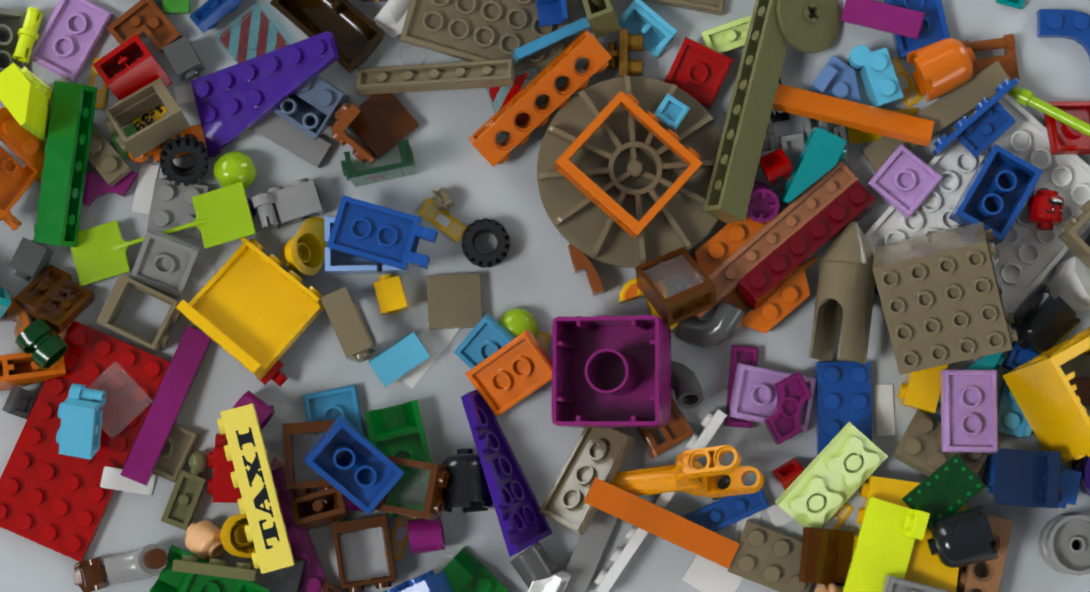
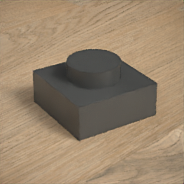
M13 385L2 410L28 419L39 394Z

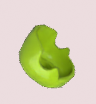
M238 151L222 155L216 160L213 169L214 176L222 188L243 182L244 189H246L255 182L257 175L251 158L247 154Z
M514 307L507 309L499 317L498 322L513 336L517 337L529 329L537 339L539 327L530 311Z

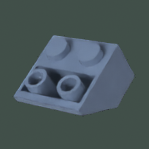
M318 75L304 83L298 92L284 99L273 112L317 140L336 119L334 113L344 102L348 101L350 95Z

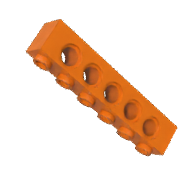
M585 30L528 82L518 94L468 138L469 141L493 167L497 163L499 165L504 163L509 158L510 151L517 145L522 146L530 138L529 134L536 127L541 128L549 121L550 114L556 109L560 110L566 106L570 100L569 97L575 91L579 92L588 85L589 78L595 73L598 74L605 70L612 56L589 31ZM586 58L585 67L579 70L576 69L575 64L577 60ZM561 76H566V84L561 88H557L555 86L556 80ZM542 94L547 95L546 103L537 106L535 103L537 97ZM520 113H527V120L522 124H517L516 117ZM501 131H507V139L503 142H497V134Z

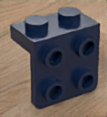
M998 449L995 458L994 502L1000 505L1058 509V503H1061L1063 497L1062 487L1059 486V475H1062L1064 471V460L1060 458L1061 452Z

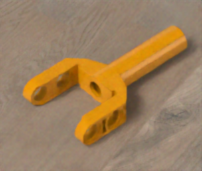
M730 445L685 450L676 457L675 464L618 471L611 484L636 496L681 491L695 496L719 498L758 492L764 485V476L755 467H739L741 463L739 452ZM728 452L733 453L734 461L732 464L723 466L721 464L723 455ZM698 457H707V464L705 467L701 465L699 461L696 460ZM755 473L757 475L756 482L751 486H745L744 478L746 475ZM724 476H729L731 480L729 487L719 489V480Z

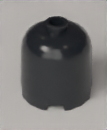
M1043 283L1013 313L1015 323L1010 324L1011 330H1016L1018 341L1014 342L1023 350L1029 347L1036 352H1046L1081 322L1076 317V312L1060 296L1054 299L1048 293L1050 288Z
M457 449L456 455L447 457L441 464L447 466L446 472L449 474L448 484L443 488L442 499L444 507L442 512L452 513V508L463 507V513L488 511V508L494 509L479 455L473 454V449Z
M976 506L937 519L931 528L932 538L927 539L931 555L937 554L940 562L950 568L997 559V550L991 551L993 549L991 541H994L987 515H982L983 506Z

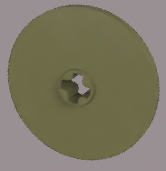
M777 0L776 12L779 27L786 40L795 49L803 53L815 54L827 50L836 41L841 27V11L838 0Z

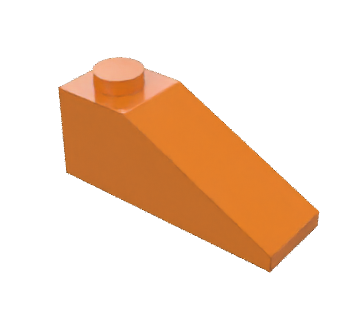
M22 352L0 355V391L11 390L13 385L24 387L66 375L64 355L46 370H42L32 360V353L26 354Z

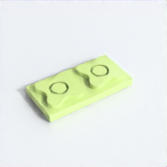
M848 422L780 495L775 503L803 527L822 528L882 464L888 455L852 423Z

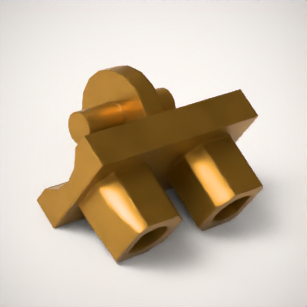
M628 29L619 30V51H617L616 42H609V51L607 52L612 56L609 60V69L615 70L616 61H619V77L644 75L643 59L629 60L630 51H643V35L629 34Z

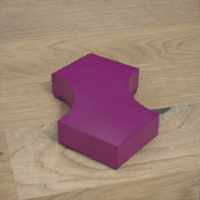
M132 170L111 187L99 172H86L82 203L90 206L95 199L105 194H117L125 197L137 178L138 173Z
M800 371L774 384L777 391L776 407L764 422L776 445L802 432L799 422L800 410L804 402L812 396V393Z

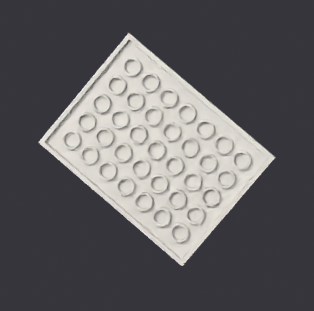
M1008 94L999 103L1016 120L1014 125L975 159L955 140L937 157L934 156L927 164L943 178L909 219H906L892 206H889L864 234L874 255L875 247L963 227L949 219V216L988 149L995 144L1001 146L1043 171L1004 241L995 245L997 254L991 255L1006 314L1013 313L1069 250L1058 238L1065 231L1062 226L1073 216L1078 218L1083 213L1080 208L1090 200V166L1077 154L1051 155L1047 128ZM1038 190L1057 191L1058 196L1062 197L1065 201L1064 220L1061 224L1053 226L1051 231L1037 230V225L1028 221L1029 198L1036 195ZM1090 220L1076 233L1079 237L1090 226Z

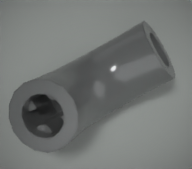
M721 300L715 314L709 320H697L696 317L692 316L680 321L676 328V337L687 344L701 348L719 345L733 335L740 325L745 311Z
M671 360V388L675 392L678 406L682 408L697 407L703 402L704 397L702 387L695 373L684 364Z

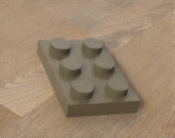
M917 410L892 457L924 475L930 476L957 453L970 469L978 475L989 453L942 452L941 422Z
M746 520L738 541L740 545L727 571L779 592H809L811 583L799 582L802 542Z

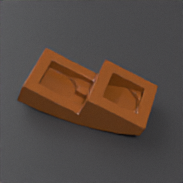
M568 245L575 274L586 271L593 296L604 293L602 282L593 264L584 253L573 245Z

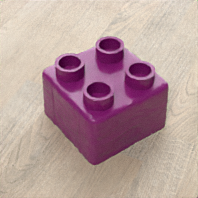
M655 315L559 316L554 318L552 325L553 424L573 428H657L668 425L671 418L670 326L668 327L663 319Z

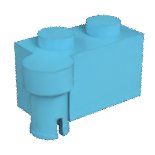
M857 45L851 50L847 64L850 63L849 66L855 71L861 69L859 73L870 105L883 109L898 104L904 96L887 48L871 52L868 47Z
M78 383L71 385L68 398L60 403L58 409V418H61V426L56 435V443L59 444V454L91 460L100 450L103 409L99 408H103L105 405L106 397H103L107 395L105 390L86 388L85 385Z

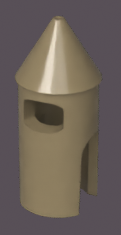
M852 221L818 261L820 269L809 358L836 362L842 325L839 359L866 365L876 281L872 269L874 255L858 222Z

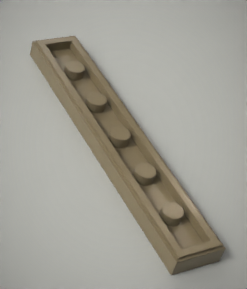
M514 59L361 68L357 70L355 91L357 95L514 86L515 61Z
M996 61L972 77L968 83L949 92L914 116L934 121L933 136L973 110L985 97L990 99L996 95V87L1005 79L1009 81L1011 79L1000 63ZM882 136L861 151L874 171L877 172L901 143L909 150H912L918 144Z

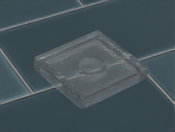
M116 361L87 387L101 391L105 390L107 393L106 396H103L106 397L105 405L99 409H103L101 428L111 438L116 437L153 402L148 394Z

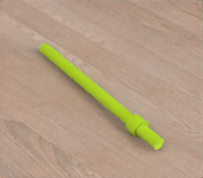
M1015 87L1008 93L1009 96L1017 99V103L1025 107L1029 105L1090 137V124L1035 97L1034 93L1030 90Z

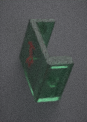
M409 140L397 141L402 162L357 171L355 160L350 151L344 152L345 160L341 161L344 177L346 176L347 181L351 180L353 185L358 187L417 174Z

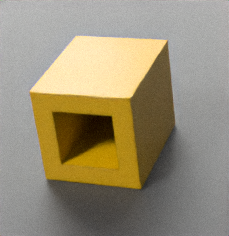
M393 273L381 275L378 277L379 281L373 282L383 316L409 309L399 275L395 277Z

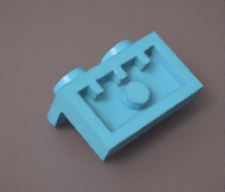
M1003 379L998 400V433L1022 439L1030 438L1034 432Z

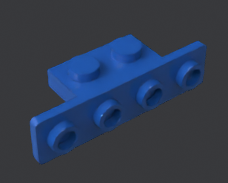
M1016 77L1012 81L1005 79L996 87L995 91L997 94L989 100L985 97L974 107L977 110L975 114L970 118L965 115L954 125L957 129L950 136L945 133L934 143L936 148L933 154L937 157L957 140L974 159L978 157L1016 123V120L1004 109L999 101L1018 85L1019 80Z

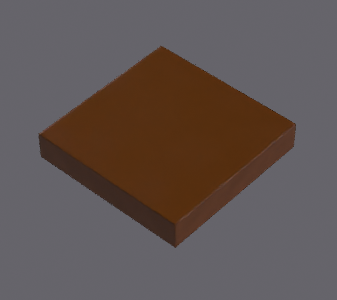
M393 93L373 94L359 106L361 112L349 124L379 160L419 127L417 121Z
M804 527L799 582L827 585L835 583L836 585L844 586L851 563L853 532Z

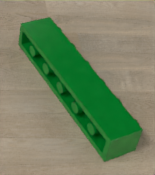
M59 81L54 82L51 96V112L48 119L47 143L44 149V166L41 173L42 181L38 198L37 219L34 226V242L77 247L97 87Z

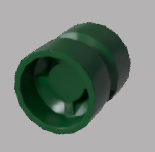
M40 318L27 326L17 337L15 343L26 354L32 353V360L42 370H46L66 353L69 345L59 335H52L53 329Z

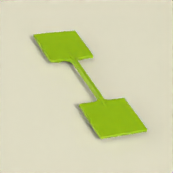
M243 182L191 197L196 213L195 220L188 224L161 231L169 235L197 227L201 232L205 249L256 234ZM118 220L79 231L77 247L70 248L80 286L120 275V273L131 272L127 250L130 246L143 243L145 237L126 242L122 238Z

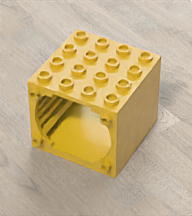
M1090 327L1002 375L1043 450L1061 452L1060 458H1063L1064 463L1072 459H1081L1086 455L1090 457V416L1086 413L1087 409L1082 406L1079 395L1077 396L1074 392L1077 390L1076 384L1070 385L1069 380L1075 378V371L1064 374L1060 365L1082 353L1090 356Z

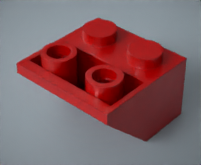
M137 34L92 64L119 101L158 78L161 79L166 88L173 84L167 73Z

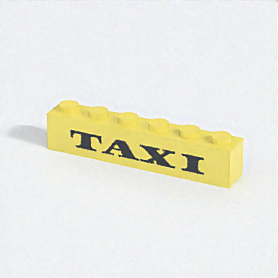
M252 403L220 412L221 418L217 419L220 434H226L228 445H224V451L227 461H233L235 469L234 472H231L233 486L240 489L242 496L237 501L241 515L246 514L249 525L244 526L248 542L253 541L256 552L251 553L254 568H260L261 574L293 566L295 561L255 405Z

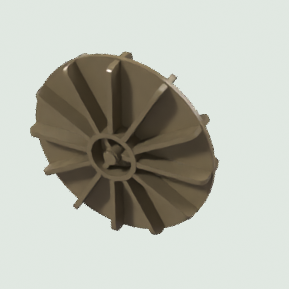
M626 75L591 85L578 92L569 100L566 106L557 112L541 142L537 163V181L545 211L554 227L565 240L585 255L605 264L635 268L682 247L688 252L700 243L718 220L703 212L722 137L721 131L714 121L712 114H709L695 98L678 88L675 84H669L653 78ZM620 91L625 95L627 93L633 95L639 101L638 106L645 112L650 111L653 114L668 93L690 107L675 133L680 138L679 142L686 149L690 147L700 155L701 158L699 160L703 164L636 239H633L554 168V164ZM621 105L569 160L638 222L689 167ZM659 122V125L662 126L666 131L669 129L668 127Z

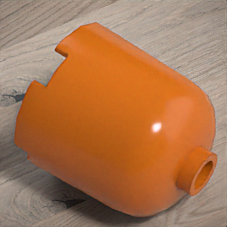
M945 38L907 53V63L913 62L915 72L911 74L920 95H927V102L965 85L973 76V63L976 62L974 52L970 47L966 48L962 42L955 38Z

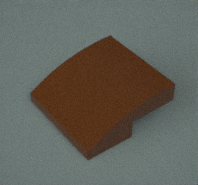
M49 265L14 299L19 306L34 318H42L53 330L61 334L95 300V295L93 291L74 283L71 274Z

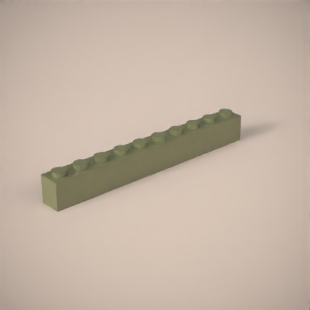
M756 0L703 208V212L725 223L745 221L757 168L761 160L760 156L764 140L767 135L770 115L773 111L776 91L779 87L782 67L785 62L788 41L779 27L776 12L777 0Z

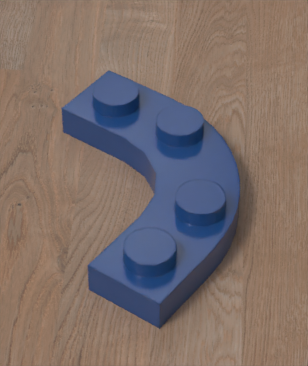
M1039 9L1037 11V38H1066L1074 40L1083 46L1088 53L1090 61V15L1075 10Z

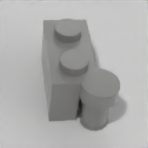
M308 178L296 180L293 182V186L283 189L282 186L270 188L266 193L258 194L251 198L254 209L258 211L262 229L271 228V224L272 228L276 230L314 216L317 217L325 214L317 185L314 180L309 181Z

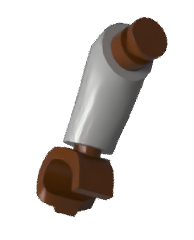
M150 544L132 552L104 558L105 565H102L100 557L78 562L74 565L75 573L73 577L75 585H79L83 592H91L106 588V578H108L110 584L150 578L166 567L168 561L167 554L161 546Z

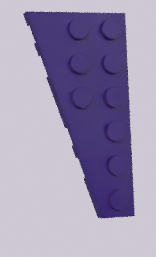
M326 31L191 81L209 157L215 158L221 153L220 150L228 144L234 143L239 139L238 136L249 127H254L278 108L284 99L298 92L304 83L312 77L318 76L339 59L333 32Z
M474 390L461 396L509 557L548 537L553 532L545 516L538 513L540 506L494 413L479 392Z

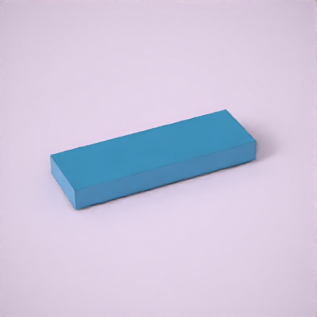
M587 17L515 49L512 55L515 64L577 37L585 30L588 31L590 24Z

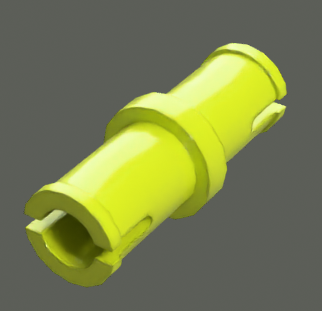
M27 8L23 26L18 29L17 35L19 39L12 55L14 59L19 57L17 61L29 63L34 43L39 39L38 30L44 12H39L37 8Z

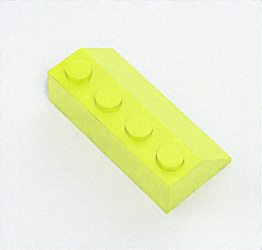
M13 62L0 72V100L21 127L47 143L48 119L51 112L53 89L33 72L31 73L26 66L20 68Z

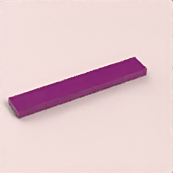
M190 326L186 327L120 474L121 476L143 485H148L210 346L211 338L204 332Z

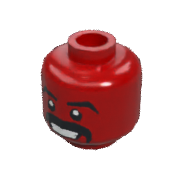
M1036 191V195L1029 198L1028 221L1037 225V230H1053V226L1061 224L1064 220V199L1058 196L1057 191Z

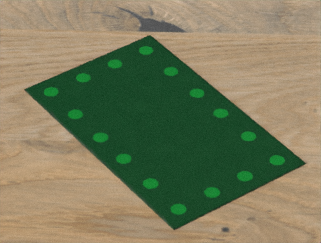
M956 453L904 496L902 500L910 509L930 513L927 528L931 531L932 525L937 519L954 514L983 490L986 485Z

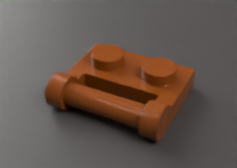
M1013 34L1004 35L1003 38L969 42V40L960 41L966 48L970 47L973 52L1004 48L1005 55L976 59V62L973 63L972 77L998 61L1011 81L1015 77L1020 80Z
M672 396L670 422L666 426L658 427L666 440L659 445L649 427L637 428L650 449L648 453L652 459L694 434Z

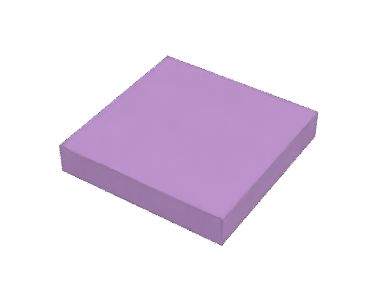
M901 143L866 186L906 219H909L943 177Z

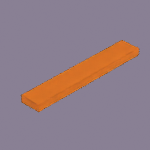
M779 84L773 103L774 110L926 147H929L934 121L783 84Z
M597 477L594 478L584 500V503L728 569L740 545L727 537Z

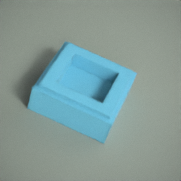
M667 93L654 115L660 120V123L675 132L690 107Z

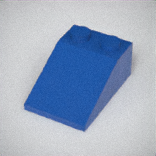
M341 415L304 456V462L367 515L373 511L405 474L399 466Z

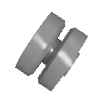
M1065 514L1056 516L1048 521L1040 532L1038 542L1040 554L1046 564L1057 572L1077 576L1090 574V517L1079 514Z

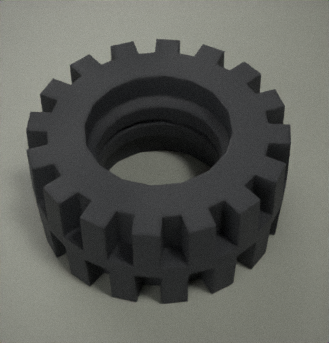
M180 134L175 135L176 138L168 139L167 144L164 143L162 151H160L162 173L164 176H167V180L170 182L174 180L175 185L180 186V183H184V186H189V182H192L194 185L198 183V179L202 180L205 177V173L208 172L209 155L207 148L195 136L190 138V134H185L184 137H181ZM180 152H189L195 156L196 162L189 168H180L173 163V158Z
M483 218L482 220H475L467 226V229L463 232L462 250L472 264L482 268H490L500 264L506 258L510 247V240L507 231L501 223L499 224L493 219ZM481 233H491L497 239V247L490 254H481L474 246L476 237Z

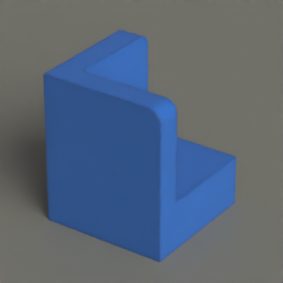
M535 0L540 27L566 24L568 20L566 0Z

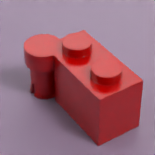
M216 433L215 446L213 451H209L208 467L213 468V478L208 479V495H213V502L238 503L237 499L242 498L240 489L233 486L231 472H234L235 469L233 461L228 462L225 455L224 445H228L226 434Z

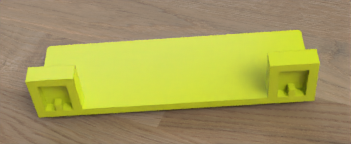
M870 497L842 592H882L886 575L904 579L915 539L923 540L930 513Z

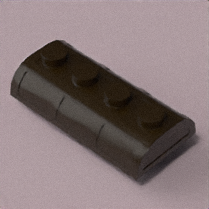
M272 0L270 2L274 8L309 38L326 31L333 32L339 55L337 62L349 73L356 71L369 58L385 36L384 31L348 0Z

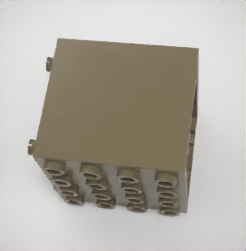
M983 222L875 247L872 269L900 375L1013 350L1011 342L1018 341L1016 330H1009L1008 324H1014L1015 321L1012 312L1005 313L991 255L997 254L994 242L988 244L989 240H994L992 228L985 230Z

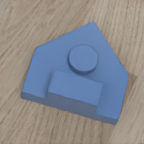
M832 55L808 91L861 103L855 70Z

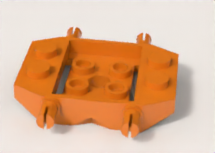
M1 107L0 140L25 163L24 167H22L0 146V221L3 220L15 231L21 226L22 222L11 214L10 209L34 181L41 184L46 143L21 127L8 109Z
M746 216L745 221L728 223L694 252L696 263L708 276L770 221L759 223ZM815 256L808 263L806 261L756 310L752 309L748 312L747 308L749 305L738 295L736 288L725 296L722 301L745 311L738 328L744 327L766 334L810 296L806 270L818 261L817 257ZM690 284L686 289L693 287V285Z

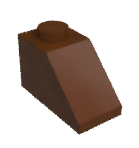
M335 487L290 499L294 525L306 530L332 524L347 513L345 497Z

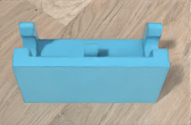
M633 0L619 17L621 29H628L629 34L643 35L644 48L656 59L677 34L676 29L641 0Z
M413 330L371 358L368 363L386 387L428 359L430 355Z

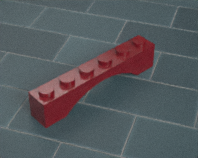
M858 180L742 277L738 281L736 288L738 295L753 310H756L808 259L840 235L852 221L859 222L872 211L876 198Z

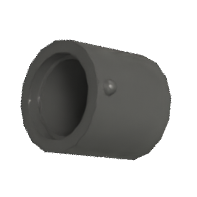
M539 542L533 544L510 561L528 588H530L533 581L544 579L557 569Z

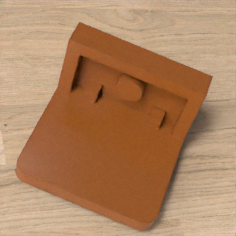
M351 101L349 105L344 102L334 113L336 120L331 124V130H333L332 137L341 145L345 146L348 143L354 148L352 154L365 164L369 161L373 164L376 161L375 155L345 130L361 112V109L354 101Z

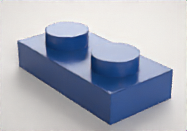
M208 0L189 17L204 33L214 28L226 14L235 11L244 0Z

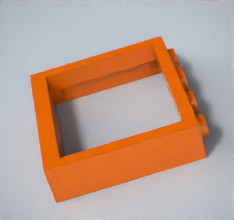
M620 91L555 161L554 168L633 239H636L699 170L703 163L699 160L701 158L694 149L690 147L686 149L679 142L680 138L675 132L670 129L666 131L660 126V120L652 112L642 110L638 106L639 101L630 93L625 95ZM620 105L689 166L639 222L569 161Z

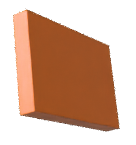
M527 329L465 374L495 416L498 417L552 380L553 362L531 331Z

